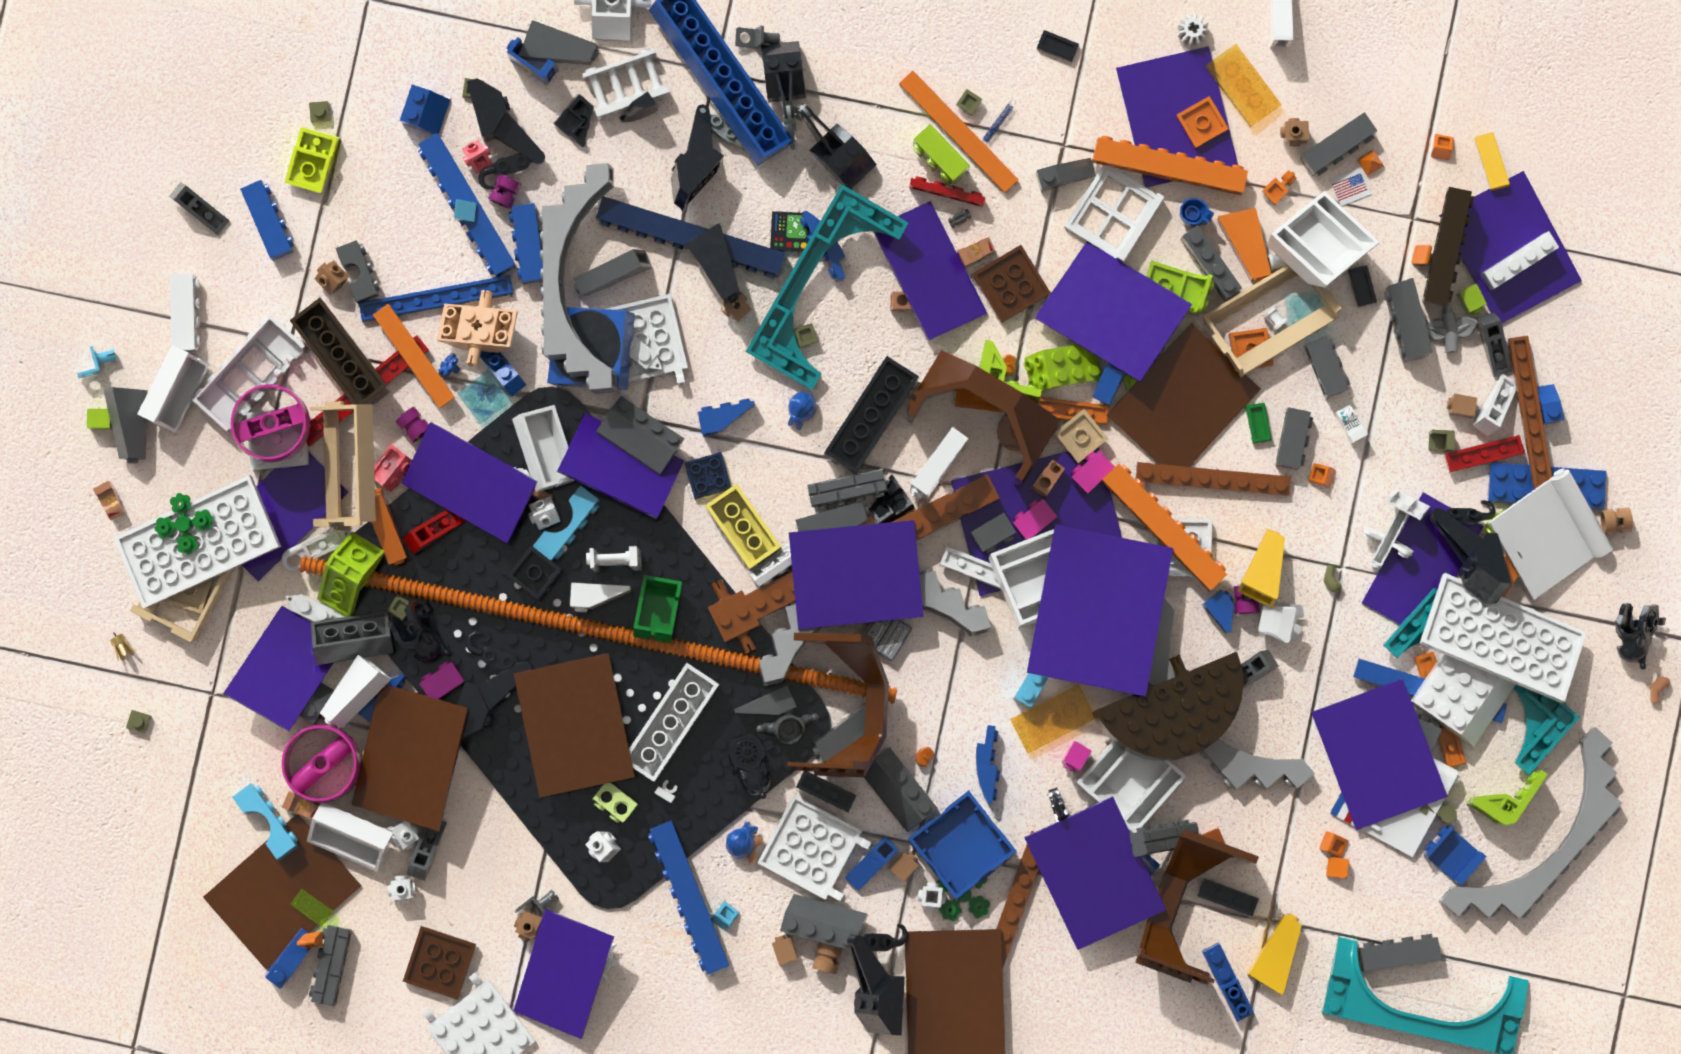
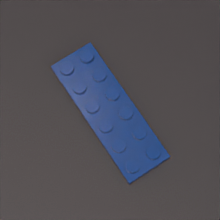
M1490 463L1487 501L1516 503L1533 491L1529 465ZM1551 467L1552 477L1560 469L1569 470L1590 508L1604 509L1606 471Z

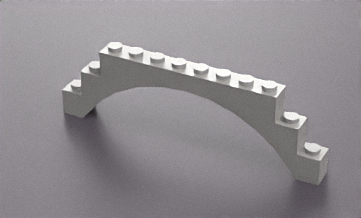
M609 163L586 165V172H584L586 184L564 186V192H562V202L564 204L542 206V213H540V222L543 227V231L540 232V239L543 243V250L540 251V257L543 261V268L540 272L543 280V287H541V297L543 298L541 315L544 318V324L541 325V332L544 336V343L541 345L542 354L549 360L566 359L564 360V369L572 377L589 376L586 379L587 387L594 394L617 392V373L595 358L582 343L575 331L566 307L564 275L570 245L582 220L594 204L614 187V168Z
M925 570L919 573L923 610L949 620L970 637L990 632L991 626L985 606L973 605L968 607L969 610H966L960 588H947L941 593L936 571L930 572V570ZM795 602L785 607L789 630L780 628L775 630V633H772L776 656L773 657L770 654L763 656L762 660H759L764 687L784 681L794 658L806 642L794 640V633H817L823 628L798 629Z
M1165 598L1149 677L1151 685L1154 686L1175 677L1172 664L1169 661L1171 658L1170 637L1175 610ZM1220 739L1199 752L1204 759L1208 758L1212 762L1210 766L1217 774L1220 772L1225 777L1223 782L1230 789L1232 787L1238 789L1252 776L1255 777L1253 781L1260 789L1262 787L1268 789L1283 775L1285 776L1284 782L1290 788L1298 789L1315 774L1303 759L1275 760L1253 756L1231 747Z
M1592 727L1579 741L1584 767L1583 793L1579 810L1567 836L1556 851L1542 864L1519 878L1499 885L1479 888L1451 886L1438 901L1458 917L1460 915L1464 916L1471 908L1469 904L1471 903L1487 918L1496 916L1501 910L1500 905L1516 919L1525 918L1531 912L1530 907L1533 903L1537 904L1544 897L1542 893L1547 888L1551 889L1557 882L1556 877L1559 874L1563 875L1570 866L1568 864L1571 860L1578 859L1582 854L1581 849L1585 845L1589 846L1594 841V834L1598 830L1601 832L1608 825L1607 820L1610 816H1616L1621 810L1619 806L1622 802L1605 788L1606 785L1609 787L1616 780L1614 776L1617 772L1601 758V756L1605 757L1612 749L1610 745L1613 742L1596 727Z

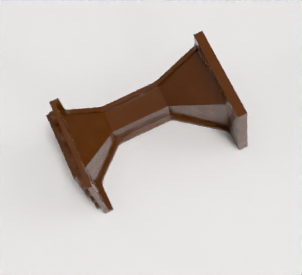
M941 350L917 391L911 392V401L906 408L908 422L913 423L928 398L961 388L974 393L1006 412L1024 458V463L1017 473L1014 485L1021 488L1061 420L1024 393L980 367Z
M794 633L795 641L826 644L867 684L865 731L862 737L823 764L787 762V766H795L794 770L812 771L817 776L864 778L883 745L887 734L889 681L872 636L864 634Z
M1183 829L1158 888V893L1166 910L1147 919L1135 963L1191 983L1192 979L1206 985L1209 982L1214 983L1215 979L1208 977L1209 972L1185 963L1172 933L1173 923L1187 884L1229 858L1257 864L1259 856Z

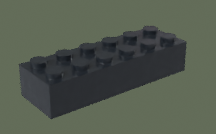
M886 356L825 450L824 455L853 474H858L917 383L919 376Z

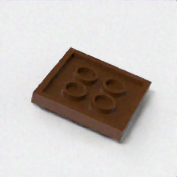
M1022 245L1017 246L972 274L1001 324L1051 294Z
M421 926L402 982L458 1000L477 944Z

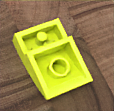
M300 127L284 183L322 193L340 137L307 127Z

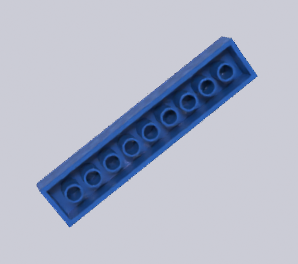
M656 0L649 9L650 13L755 164L758 166L787 149L793 142V138L788 132H785L784 125L696 0Z

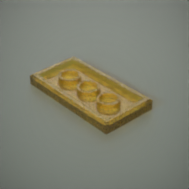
M1234 44L1205 66L1250 128L1282 105L1237 44Z
M1078 684L1013 717L1010 721L1028 754L1093 721L1095 718Z

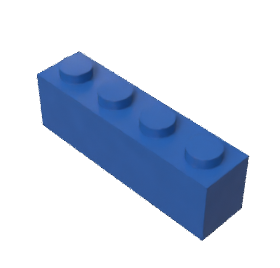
M262 180L240 188L269 258L275 261L293 253L292 247L295 246L291 236H287L284 229H287L283 218L279 219L277 212L280 210L276 201H272L270 198L272 191L268 183L264 184Z
M532 203L511 206L512 212H509L510 223H514L515 231H512L513 242H517V249L514 250L515 260L519 261L520 268L517 269L518 280H522L523 284L543 282L540 273L543 268V261L540 257L542 246L536 205Z

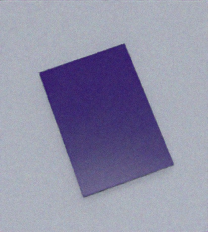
M585 413L557 472L657 519L685 460L674 456L659 476L596 434L603 421Z
M281 606L223 694L289 732L334 662L316 665L312 645L311 622Z
M545 909L513 1011L582 1039L615 936Z

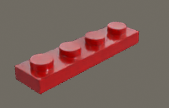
M916 176L915 179L911 178L909 184L911 189L979 207L984 206L986 197H983L980 192L971 191V193H967L961 187L953 186V188H948L942 182L934 181V184L926 182V178Z
M1520 435L1446 453L1444 456L1448 471L1451 473L1521 455L1525 452Z

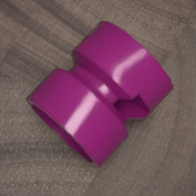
M500 174L495 182L496 189H492L488 199L502 207L511 209L515 201L513 196L518 194L522 184Z
M415 407L408 409L395 421L402 431H407L406 436L412 443L424 436L429 425L425 419H420L421 414Z
M1234 586V597L1237 599L1234 603L1235 614L1260 613V602L1252 598L1250 600H1243L1244 594L1237 591L1239 586Z

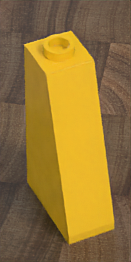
M1267 529L1237 590L1270 608L1273 607L1279 593L1284 536L1276 531Z
M1291 913L1288 916L1282 915L1247 972L1248 975L1281 995L1286 987L1302 924L1298 923L1299 918Z

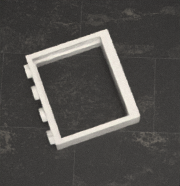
M951 428L911 483V496L919 501L922 499L926 501L966 447L968 441L966 436L955 428Z

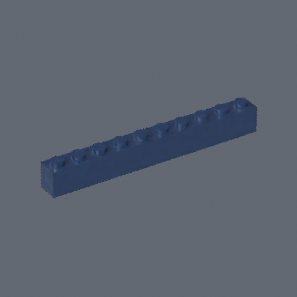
M605 196L601 199L596 215L599 225L610 228V225L616 226L618 231L624 233L632 231L636 233L635 236L646 239L648 236L654 238V242L665 245V242L673 244L672 247L678 250L688 249L686 243L708 230L698 225ZM724 234L733 267L741 265L746 267V271L752 273L760 271L764 273L763 276L774 279L775 276L780 277L786 253Z

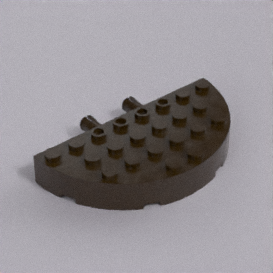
M1237 651L1191 671L1186 670L1181 655H1176V657L1174 656L1169 659L1176 674L1174 678L1155 686L1151 685L1149 681L1146 697L1133 694L1092 712V715L1101 730L1116 745L1138 757L1156 761H1172L1195 755L1215 743L1227 731L1239 710L1243 694V671Z

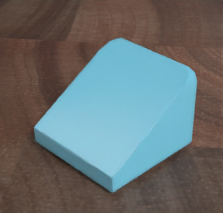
M456 199L454 219L475 222L477 203Z
M724 901L711 920L724 931H727L740 912Z

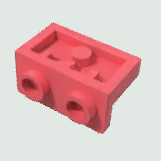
M391 444L374 465L375 481L392 492L405 476L412 459Z

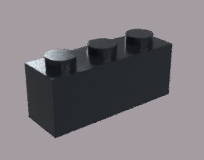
M803 771L796 788L848 813L857 796L808 771Z

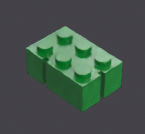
M647 575L643 576L633 637L650 640L652 636L654 641L672 642L682 581Z

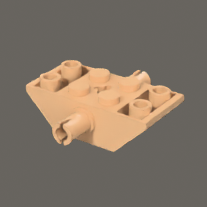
M485 290L481 291L479 306L477 307L444 304L437 337L439 342L459 349L469 350L466 364L472 367L473 364H475V367H478L481 351L499 353L511 348L518 311L490 308L493 293L487 290L486 293Z

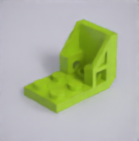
M985 340L979 367L1004 382L1007 366L994 342ZM1015 381L1005 382L1024 393L1037 404L1039 403L1042 390L1038 389V387L1033 385L1022 386Z
M352 531L328 559L317 600L345 617L352 616L359 591L369 581L385 551Z
M1535 770L1530 775H1527L1524 780L1527 783L1523 788L1517 790L1514 798L1508 794L1470 797L1466 804L1498 825L1514 824L1548 774L1542 770Z

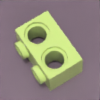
M611 782L604 784L593 797L596 801L594 805L602 811L604 809L608 810L611 813L609 817L617 823L620 821L624 823L638 806V803ZM605 791H609L612 794V800L608 803L602 800V794ZM621 803L627 806V812L624 815L617 812V806Z

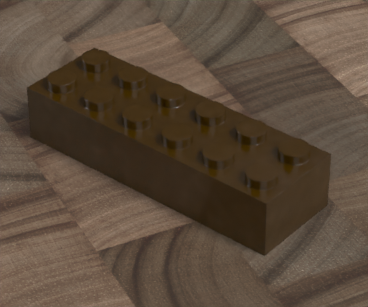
M1454 187L1447 188L1422 299L1424 302L1446 306L1447 302L1450 303L1452 301L1454 291L1450 289L1451 284L1456 283L1458 272H1455V266L1459 265L1462 253H1459V248L1464 246L1466 234H1463L1464 227H1468L1470 215H1467L1468 208H1472L1475 197L1471 196L1472 191Z
M321 297L289 320L353 405H374L392 391Z

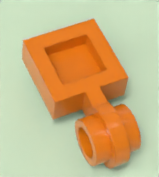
M1288 170L1281 177L1282 182L1275 177L1262 190V193L1274 205L1289 192L1284 185L1290 186L1297 179L1294 172Z

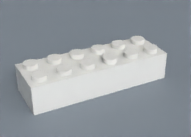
M686 663L629 748L633 768L656 782L720 685Z

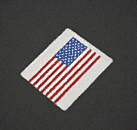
M1361 167L1330 179L1340 206L1372 194Z

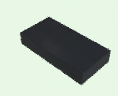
M1043 30L1037 49L1072 62L1079 43Z
M1368 266L1349 269L1348 273L1357 307L1377 303Z

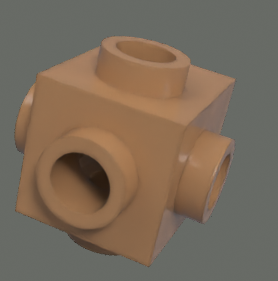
M1290 118L1288 121H1285L1283 127H1280V137L1284 138V144L1296 147L1300 146V143H1307L1309 141V121H1300L1299 118Z
M333 260L328 264L323 263L317 269L319 273L314 279L331 295L342 288L350 276Z
M742 292L738 300L731 304L729 302L724 304L722 300L719 302L722 306L720 310L727 317L731 316L737 322L752 308L746 303L748 299Z
M524 910L522 916H518L514 924L515 932L519 934L518 938L525 941L535 939L542 917ZM527 923H529V924L531 925V929H530V930H527V929H526V924H527Z

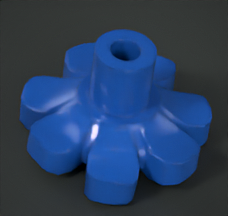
M450 353L445 358V362L441 361L439 369L441 375L447 377L450 375V372L457 374L460 371V367L456 365L459 359L456 358L454 353Z

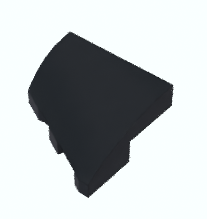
M647 91L632 101L624 111L625 114L620 116L619 119L621 122L640 120L657 112V104Z
M577 94L553 125L577 144L584 147L594 106L583 96Z
M893 474L888 478L890 480L888 483L889 492L884 493L885 497L878 498L869 509L878 524L893 522L915 507Z

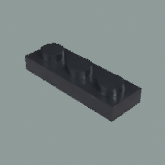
M1203 878L1197 895L1253 917L1259 898Z

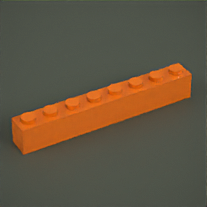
M1109 136L1098 137L1096 140L1091 163L1239 196L1244 193L1248 170H1244L1243 166H1225V163L1222 161L1207 162L1206 158L1198 156L1195 159L1189 158L1188 154L1181 152L1171 154L1169 150L1163 148L1153 150L1150 149L1149 145L1145 144L1135 146L1131 145L1132 142L1127 140L1117 142L1113 141V138Z
M1118 464L1101 482L1163 546L1173 548L1172 555L1210 592L1228 575L1225 572L1227 569L1219 561L1216 563L1211 558L1213 555L1207 548L1202 549L1198 545L1199 540L1193 534L1188 535L1184 531L1186 527L1179 520L1175 521L1171 517L1172 513L1167 507L1164 506L1162 508L1157 503L1159 500L1152 492L1148 494L1143 489L1145 485L1138 478L1135 480L1130 475L1132 472L1124 464L1122 466Z

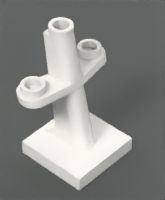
M1395 489L1386 500V503L1398 508L1386 534L1370 527H1365L1363 530V535L1366 538L1381 540L1370 563L1377 569H1381L1392 547L1399 550L1398 554L1404 558L1412 556L1414 551L1396 539L1409 515L1421 520L1430 508L1429 505L1398 489Z

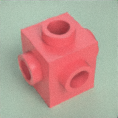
M479 139L462 148L466 155L462 158L468 167H473L476 174L492 165L488 157L491 155V152L486 144L482 146Z

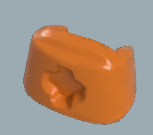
M1006 354L1002 359L1007 366L1006 374L1011 375L1015 373L1016 357Z
M930 747L919 749L915 756L917 764L927 767L934 756L933 750Z

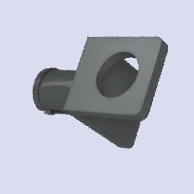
M763 25L756 29L736 28L735 46L756 49L763 45V43L776 44L780 42V34L764 32ZM746 32L749 34L750 40L748 43H743L740 40L741 33Z
M551 889L540 900L532 896L514 912L518 913L532 902L543 916L545 909L559 900V897L555 895L549 899L555 894Z

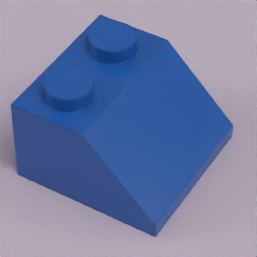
M412 84L400 122L403 125L424 132L439 134L450 99Z

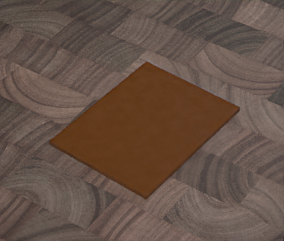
M1191 323L1154 362L1142 381H1137L1106 415L1158 464L1189 467L1261 388L1247 375L1240 377L1238 372H1235L1234 366L1228 357Z
M609 653L514 673L539 798L635 777Z
M386 684L377 694L351 805L440 831L469 708Z
M299 814L291 818L285 826L289 833L292 831L298 838L296 843L299 847L282 860H277L267 847V841H265L203 896L206 902L266 970L271 967L301 928L309 933L362 886L334 853L307 842L310 826Z
M1001 929L907 931L905 968L908 1054H1005Z

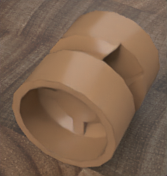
M1629 507L1618 508L1617 511L1613 509L1601 510V527L1605 535L1615 534L1617 530L1620 533L1632 532L1633 518Z
M819 942L816 951L818 957H815L812 968L836 974L839 965L837 959L841 957L843 948Z

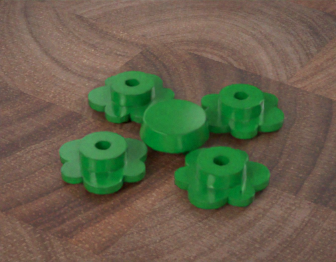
M177 493L176 497L170 499V504L172 505V511L177 512L181 516L175 522L171 521L170 517H160L156 520L157 525L154 529L162 539L167 536H173L175 529L183 532L181 538L177 539L179 544L177 549L180 553L190 555L192 551L198 549L196 537L188 533L192 524L197 526L199 531L210 530L212 528L211 522H213L214 518L210 516L209 510L203 509L201 512L196 511L195 517L191 521L185 515L187 510L191 508V498L189 495Z
M987 878L979 883L976 888L980 889L982 884L987 882ZM940 879L937 880L936 883H939V887L943 888L944 892H948V889ZM969 891L958 901L945 900V904L939 907V911L943 913L942 917L944 919L949 918V920L955 921L961 913L959 902L965 903L969 901V912L973 913L975 918H981L982 915L988 914L990 902L986 899L984 900L982 896H978L977 899L971 898L972 891Z

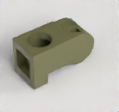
M1443 802L1436 816L1444 823H1452L1457 817V812L1453 807ZM1428 804L1422 806L1419 810L1424 814H1427L1429 810L1435 813Z

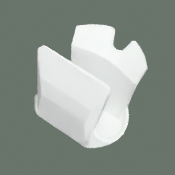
M1277 600L1272 608L1263 605L1258 629L1259 635L1261 637L1269 635L1285 643H1289L1291 639L1295 640L1302 629L1300 625L1296 624L1298 618L1304 617L1302 605L1279 603Z

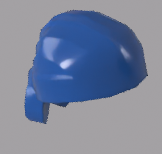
M1190 198L1185 200L1180 206L1179 215L1186 225L1196 227L1197 225H1207L1210 223L1214 212L1209 210L1203 200Z
M799 392L791 397L788 404V413L790 415L788 426L795 423V427L799 431L803 426V422L808 421L816 414L817 403L813 395L807 392Z
M745 822L742 828L733 830L728 834L726 849L734 858H746L751 854L754 848L753 835L757 834V826L750 827L751 823Z

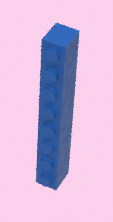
M436 133L419 143L420 150H418V153L423 161L427 159L430 166L427 168L431 175L438 177L440 182L437 185L442 193L446 192L449 199H447V202L451 209H455L456 199L477 203L475 222H459L462 226H467L469 231L466 234L470 241L477 243L478 248H476V251L480 258L485 257L488 264L485 266L490 275L495 274L496 277H500L517 267L440 135Z
M672 820L650 828L651 833L648 834L652 845L656 844L658 849L655 852L659 863L663 862L665 869L662 872L666 881L670 880L672 888H669L673 899H678L680 905L677 906L680 917L684 916L687 924H684L687 935H692L694 942H691L695 953L699 952L701 960L698 962L702 972L706 970L708 975L728 967V960Z

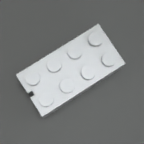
M171 345L140 407L138 415L176 433L210 364Z
M555 405L522 413L513 418L512 420L531 478L538 481L535 491L540 492L551 489L554 486L558 487L575 481L557 472L568 449V444Z
M321 802L312 818L307 842L378 872L387 855L393 832Z

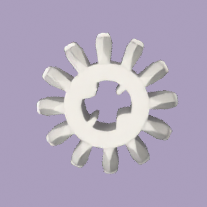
M1194 13L1193 18H1191L1190 14H1186V20L1181 18V24L1177 25V29L1181 30L1177 33V36H1184L1181 41L1182 43L1189 40V46H1192L1193 41L1198 46L1200 40L1205 41V35L1209 34V30L1205 29L1209 25L1208 22L1202 23L1204 20L1203 16L1198 20L1197 13ZM1191 26L1197 28L1195 33L1189 31Z

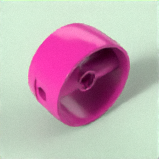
M263 384L251 388L238 399L231 414L230 425L233 438L244 453L262 462L275 463L293 457L302 449L308 439L311 422L308 409L297 394L280 385ZM278 390L286 392L298 403L238 422L240 412L246 402L254 395L264 391ZM273 418L275 426L269 429L266 427V421ZM303 423V430L299 440L284 454L274 457L258 456L249 451L243 443Z
M312 725L298 731L288 741L283 751L281 767L287 785L296 795L307 801L325 803L338 800L352 790L357 783L362 761L357 744L345 731L329 725ZM319 729L332 730L340 735L291 776L289 767L291 752L304 735ZM351 752L353 753V773L348 784L340 792L331 797L321 799L304 793ZM320 758L326 761V766L323 769H319L317 766V761Z

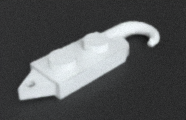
M633 336L629 358L646 370H662L657 357L658 354Z
M334 527L287 549L281 558L283 566L290 571L298 570V566L289 565L288 558L298 553L301 558L304 555L307 558H318L337 549L352 530Z
M301 593L300 595L285 596L293 612L314 622L345 617Z

